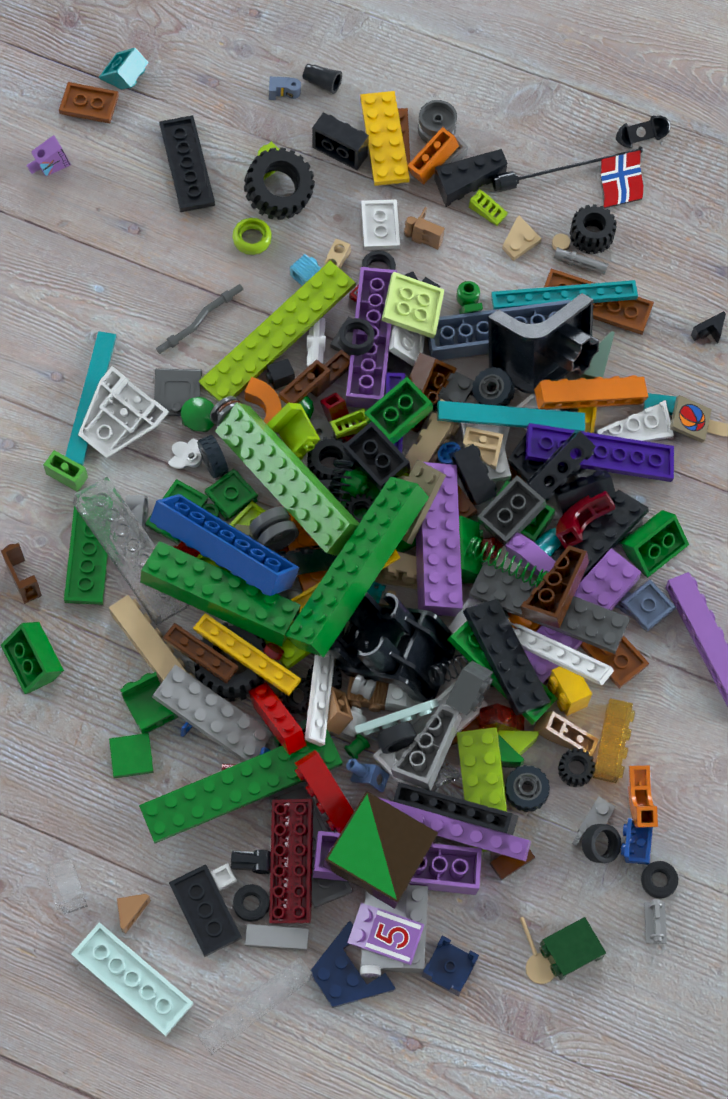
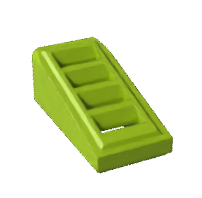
M480 189L469 201V208L496 226L508 215V212ZM497 212L499 213L496 218L493 217Z
M363 408L331 421L330 425L336 437L340 438L357 434L369 423L365 420V409ZM341 425L343 430L339 431L337 426Z

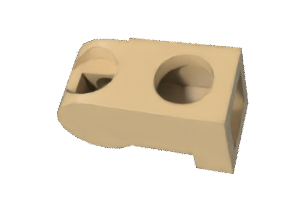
M335 239L323 266L332 261L341 269L346 258L351 253V244Z

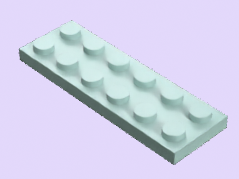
M100 922L71 954L165 1037L193 1005L189 998Z

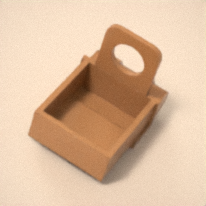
M425 207L418 219L412 216L407 218L404 234L408 238L412 237L411 241L418 244L423 243L438 250L443 242L445 228L424 219L427 212V207Z

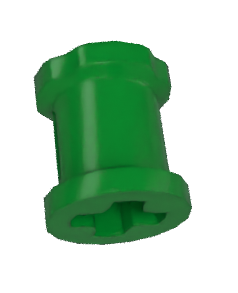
M360 734L356 735V739L350 745L344 746L346 753L356 760L364 749L370 748L369 742Z

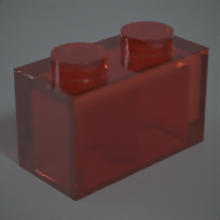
M498 703L480 708V728L497 727V731H524V716L522 714L516 716L512 708Z

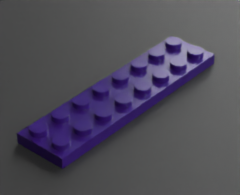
M529 423L527 426L526 460L546 462L575 430ZM581 431L596 447L593 449V455L580 463V468L596 471L606 470L609 473L667 482L673 481L674 446ZM573 448L570 452L573 459L578 455L576 448Z

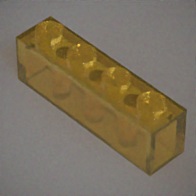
M609 699L599 743L595 772L593 774L594 779L617 783L618 779L623 777L625 766H621L622 759L627 757L628 748L625 747L626 740H630L632 729H629V723L633 722L635 711L632 710L633 703Z

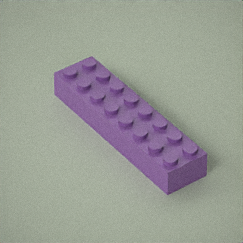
M361 267L355 318L366 320L372 325L374 344L366 354L350 356L346 391L347 407L369 409L384 396L392 324L382 321L390 278L393 272L397 273V270ZM354 329L352 344L359 345L366 342L367 334L362 330Z
M424 462L446 474V477L416 535L418 609L431 611L436 615L456 617L463 609L457 465Z
M611 548L579 583L574 596L612 611L637 583L641 571ZM541 626L536 631L574 650H577L582 643L580 640L545 626ZM524 650L539 680L546 685L552 669L559 666Z
M318 831L313 878L347 881L323 867L325 858L341 833ZM433 843L409 885L428 886V890L476 895L480 886L482 849Z

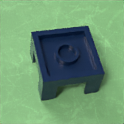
M442 935L429 963H427L422 973V977L459 997L479 955L471 950L467 953L450 944V939Z

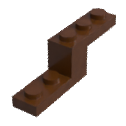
M340 350L325 364L315 360L280 391L278 397L286 404H298L310 392L316 397L320 396L349 369L350 356L343 350Z

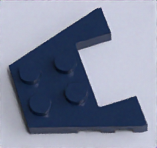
M351 921L345 925L309 971L332 1008L396 990L386 973L369 984H366L362 976H360V973L344 951L346 947L351 945L347 943L353 928Z

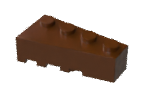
M419 352L409 379L433 405L437 403L439 399L438 394L442 387L446 388L449 381L447 379L451 373L454 374L458 368ZM428 415L411 430L418 433Z
M568 546L554 563V567L549 573L545 574L542 582L537 588L533 589L530 597L521 604L523 617L560 628L589 563L587 551Z

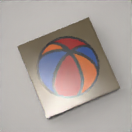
M679 395L676 397L670 429L702 443L706 439L712 409Z

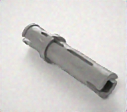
M557 247L554 259L568 262V265L572 266L574 264L602 273L603 275H605L608 263L606 264L576 254L575 251L563 250Z

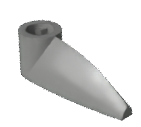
M127 495L125 508L129 531L137 548L143 549L146 534L145 523L148 517V497L145 495Z

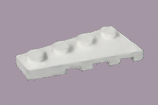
M666 400L653 407L644 409L642 412L628 416L626 419L601 428L596 432L597 434L646 442L674 436L673 430L670 429L671 421Z

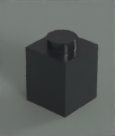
M288 358L267 366L268 373L265 374L269 384L272 383L274 390L288 385L295 379V373Z

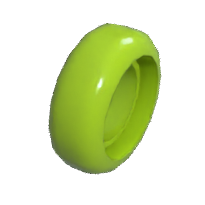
M259 218L241 220L233 229L232 235L235 247L240 252L248 255L264 252L271 244L272 238L270 227ZM248 229H256L262 233V238L259 242L250 244L242 239V234Z

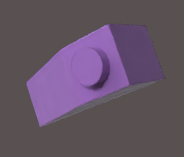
M518 532L505 545L506 551L509 552V559L512 560L513 556L516 555L514 562L517 564L523 559L520 566L524 568L530 562L527 568L530 572H532L536 565L534 574L539 576L542 569L550 572L556 562L532 540Z

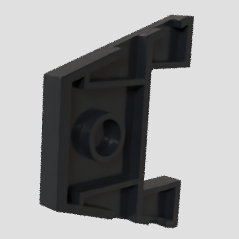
M527 433L508 458L509 464L525 482L545 463L526 460ZM557 465V470L559 472H562L565 469L564 465ZM579 468L575 473L571 472L567 478L582 474L587 469ZM550 476L544 478L545 485L552 482Z

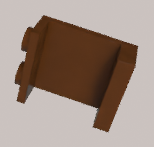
M19 542L7 545L1 550V553L24 604L41 597L42 594L35 575L19 581L13 566L25 561Z

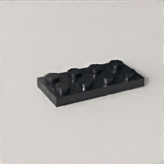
M206 864L169 882L204 957L242 939Z

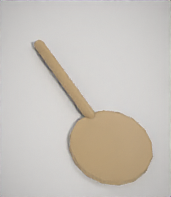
M520 917L534 954L526 963V974L534 983L547 984L555 977L550 969L551 964L548 958L545 959L541 953H537L524 917Z

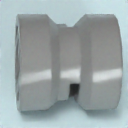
M357 675L352 685L351 693L355 695L361 694L363 698L370 700L377 682L371 679L366 680L364 676Z

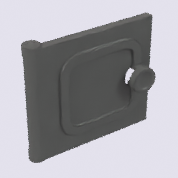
M155 368L154 400L169 411L166 416H181V408L184 403L191 398L200 397V383L198 381L201 379L202 369Z

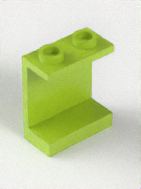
M287 403L267 423L274 432L279 433L283 442L300 460L303 459L306 453L314 449L315 445L320 441L301 404Z

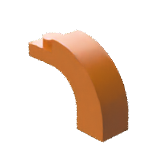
M251 377L244 392L245 401L256 404L265 411L264 422L267 424L282 409L280 399L270 385L262 380Z
M650 765L629 766L628 794L633 824L635 827H658L657 806H654L651 795Z

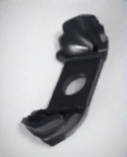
M653 115L646 122L628 126L625 123L619 128L616 134V141L624 147L633 148V143L654 137L656 140H660L670 132V122L666 117ZM639 127L645 129L646 133L643 137H639L636 133Z

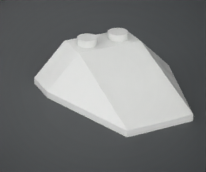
M111 366L99 381L78 435L103 456L109 458L156 428L169 411L157 401L151 399L122 373Z

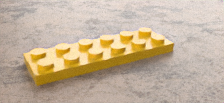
M395 91L360 94L365 132L369 135L368 150L374 186L408 183L410 177Z

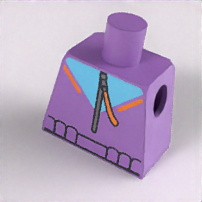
M53 135L32 150L31 153L35 160L26 166L31 174L41 169L43 174L48 176L71 164L61 145Z

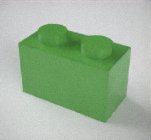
M55 450L43 464L46 475L76 492L79 491L88 478L84 466Z

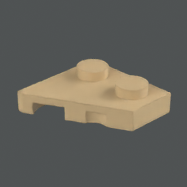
M519 215L502 249L514 261L541 243V237Z
M466 427L462 447L467 444L477 446L481 453V461L496 470L504 434Z

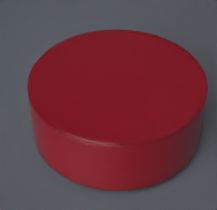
M267 643L264 653L271 659L281 660L284 650L276 644Z

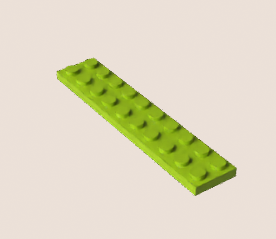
M329 261L198 382L218 402L228 396L237 397L247 387L251 377L257 378L264 372L268 365L277 360L356 286V282L332 261Z

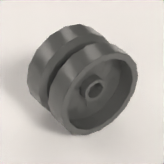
M432 100L421 107L418 134L424 142L428 143L442 127L455 136L457 111L454 106L443 100Z
M275 507L263 512L249 526V530L253 537L257 539V542L273 552L280 551L289 546L299 535V531L294 522L291 521V517L285 507Z

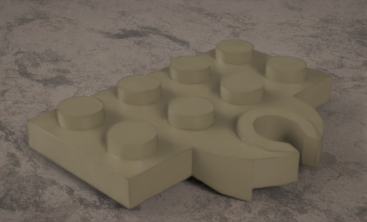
M420 460L416 461L409 477H397L398 479L417 483L429 496L425 505L402 538L403 541L409 544L413 543L446 477V474Z

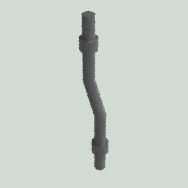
M241 284L229 291L226 290L219 298L205 306L190 326L175 336L171 335L168 337L166 342L156 348L157 352L161 354L168 348L175 347L179 344L180 340L197 330L209 312L224 302L228 303L235 295L243 291Z

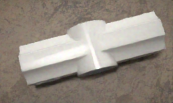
M323 317L309 329V335H307V368L315 360H319L323 364L326 336H324L326 321Z

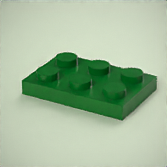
M178 479L174 481L162 498L180 494L201 508L209 500L208 496ZM151 516L145 523L146 527L179 544L180 539L173 538L167 531L157 528L150 521Z

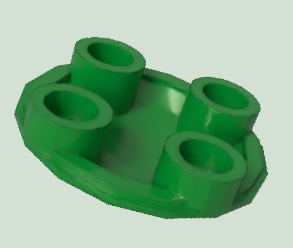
M201 397L189 399L181 408L182 424L193 431L208 432L214 426L210 419V413L214 404Z

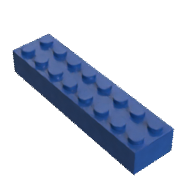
M180 494L156 501L150 521L157 528L167 531L173 538L180 539L186 543V546L196 549L202 556L212 559L218 566L225 567L233 575L244 579L247 584L260 589L265 595L272 596L293 587L299 567Z

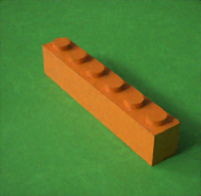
M636 375L625 378L613 376L605 379L596 377L593 379L578 378L576 380H542L534 389L538 409L544 410L640 405L648 398L644 377H637Z

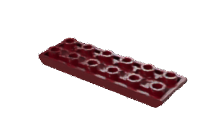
M312 799L272 800L269 924L311 922Z

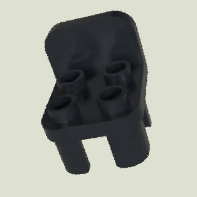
M367 592L348 620L350 624L343 639L338 635L329 649V652L336 658L337 666L346 675L351 677L361 675L367 680L371 679L399 685L414 701L424 703L435 699L440 686H435L431 682L428 670L430 666H436L437 663H442L444 660L454 656L455 647L448 641V638L453 633L439 616L431 611L407 608L392 593H385L383 596L388 605L380 604ZM442 665V671L446 675L447 669ZM432 668V677L436 683L440 684L434 674L435 668ZM436 670L437 678L441 682L440 675Z

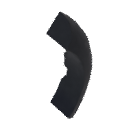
M319 545L299 547L293 551H288L287 554L286 551L275 552L299 567L297 575L328 571L337 558V555L326 553Z

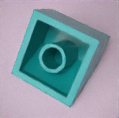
M136 48L117 52L100 74L99 79L121 90L130 89L136 85L137 78L146 71L145 67L149 62Z

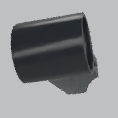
M232 851L231 869L248 870L256 874H270L271 851Z

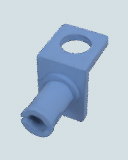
M350 759L347 762L346 768L352 772L350 779L352 783L370 784L379 792H384L389 778L387 772L377 765L362 764L356 759ZM379 774L382 775V783L380 785L377 784V776Z

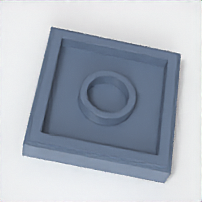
M651 579L621 602L625 610L646 632L676 609V606Z

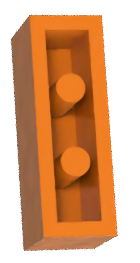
M442 127L407 165L411 175L422 184H425L435 173V167L443 165L459 147L456 137Z

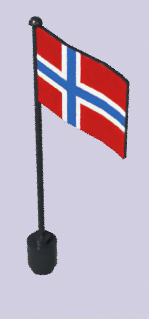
M639 146L638 149L519 177L513 171L497 174L495 177H492V186L495 191H507L517 188L519 180L601 161L604 209L642 200L644 185L640 168V154L643 152V147Z

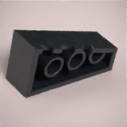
M502 149L435 167L434 180L445 207L451 205V202L457 199L459 201L464 198L466 194L479 190V187L492 183V177L507 171L508 162Z

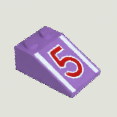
M361 903L347 943L411 965L424 924Z

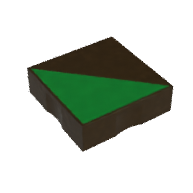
M366 791L325 858L323 867L348 882L361 886L370 895L395 909L416 870L434 843L438 832Z

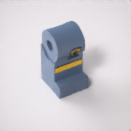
M270 76L269 100H276V96L289 97L291 99H296L300 96L301 82L298 79Z

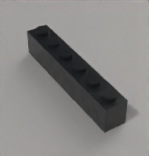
M398 782L393 800L396 803L509 835L514 834L518 816L510 812Z

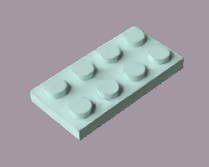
M436 698L354 727L357 734L363 732L365 736L380 731L379 726H382V729H386L398 724L397 720H400L402 723L417 718V713L421 717L435 712L434 708L438 707L439 703Z

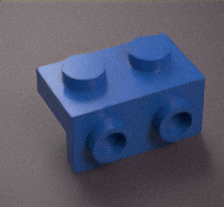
M628 818V823L623 826V836H626V844L622 843L621 856H624L625 863L650 864L653 827H635L632 818Z

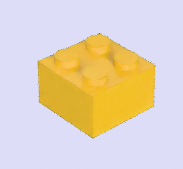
M561 666L552 669L547 686L558 698L557 705L560 711H564L566 716H569L586 708L592 692L584 678Z

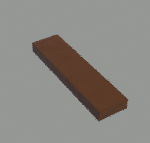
M176 623L163 636L165 642L226 684L239 669L232 661Z

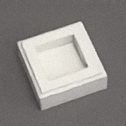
M228 863L210 872L219 892L237 883Z

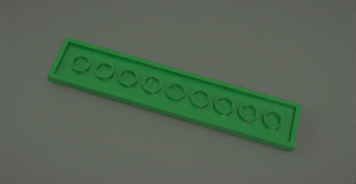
M326 730L325 745L321 747L305 740L307 746L289 755L284 747L280 746L139 805L154 844L305 781L304 779L300 780L294 770L297 767L294 763L314 750L319 753L329 771L343 765L329 731Z

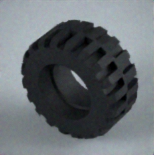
M280 147L279 150L270 148L269 152L264 150L250 164L244 179V191L247 192V200L252 201L251 207L259 209V214L262 216L267 214L269 219L277 217L278 220H283L285 216L288 219L292 218L305 208L311 198L315 186V181L312 180L314 174L313 171H309L311 167L309 163L303 161L304 157L302 155H295L296 151L290 150L288 152L283 147ZM271 171L285 173L294 183V193L286 197L272 194L264 184V175Z
M228 622L222 623L223 626L264 653L266 642L263 638L235 625L228 626ZM204 637L201 640L218 653L223 651ZM194 662L197 680L222 698H229L230 702L235 701V698L238 697L241 700L247 699V694H249L250 690L264 684V679L249 668L238 675L232 676L226 684Z

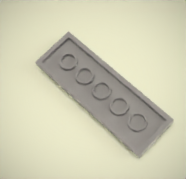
M174 665L152 696L153 699L243 762L258 756L261 748L265 746L273 734L177 665Z

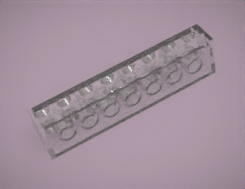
M105 477L76 492L73 505L154 623L158 625L189 607L188 604L140 583L141 569L156 546L109 478Z

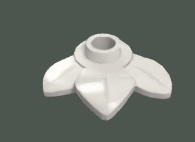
M193 438L188 444L181 441L174 443L172 451L175 456L168 464L176 469H182L186 466L191 468L198 467L202 462L197 444L198 440Z

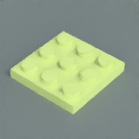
M393 272L390 278L382 321L434 338L437 331L444 289Z

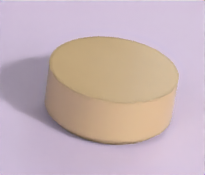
M561 233L556 234L552 240L553 249L556 250L559 247L560 249L568 250L570 246L569 237Z

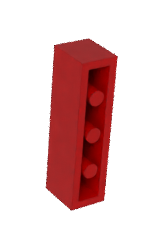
M267 683L249 691L254 709L289 755L307 746L302 728Z
M314 750L294 763L297 767L294 771L300 780L304 779L308 786L305 789L311 798L315 796L318 803L315 805L321 814L325 813L328 817L326 823L332 831L336 830L338 833H341L354 810L321 756Z

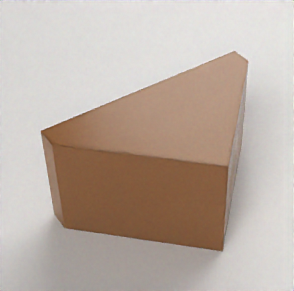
M141 894L117 898L120 927L123 933L126 934L150 903L149 895Z

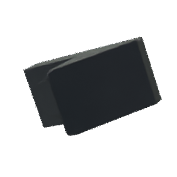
M723 311L694 326L691 333L694 341L700 338L704 339L711 334L718 344L726 313Z

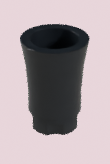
M307 64L302 77L309 83L335 94L342 81V71Z

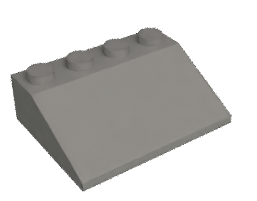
M408 885L395 909L365 891V904L422 923L424 928L411 965L362 949L361 967L364 965L379 966L381 971L423 973L428 886Z

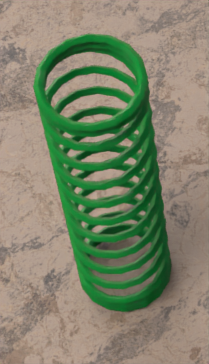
M474 536L466 549V555L471 556L474 554V559L481 557L482 563L487 561L488 566L494 564L495 569L501 567L502 573L508 570L509 576L515 574L516 579L522 577L523 583L529 580V585L533 586L536 584V588L542 582L545 574L549 573V571L542 569L536 581L531 584L536 565L531 575L524 581L525 572L530 562L527 563L523 573L517 578V572L523 559L519 561L516 570L510 574L511 565L516 555L513 556L508 568L503 571L504 562L509 552L506 553L503 562L497 568V559L502 549L499 550L496 559L491 564H489V560L495 545L491 548L489 556L484 561H482V557L488 542L485 543L482 553L477 558L475 554L481 539L478 540V537Z

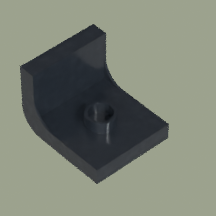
M581 293L550 318L536 324L522 323L501 310H496L488 316L489 368L496 367L505 371L513 379L514 388L527 394H535L534 389L542 380L558 381L570 372H575L579 375L583 374L590 368L594 355L599 352V340L592 337L593 299Z

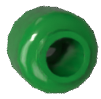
M464 281L458 286L456 300L460 306L463 307L464 305L479 302L480 288L475 282Z
M356 469L345 472L344 476L352 477V479L341 478V483L351 485L341 486L343 491L350 492L349 495L356 498L357 494L361 496L368 492L370 486H368L369 479L366 475Z

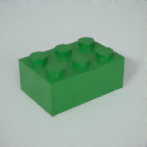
M406 377L365 411L364 415L368 423L372 421L394 444L433 411V405L421 390Z

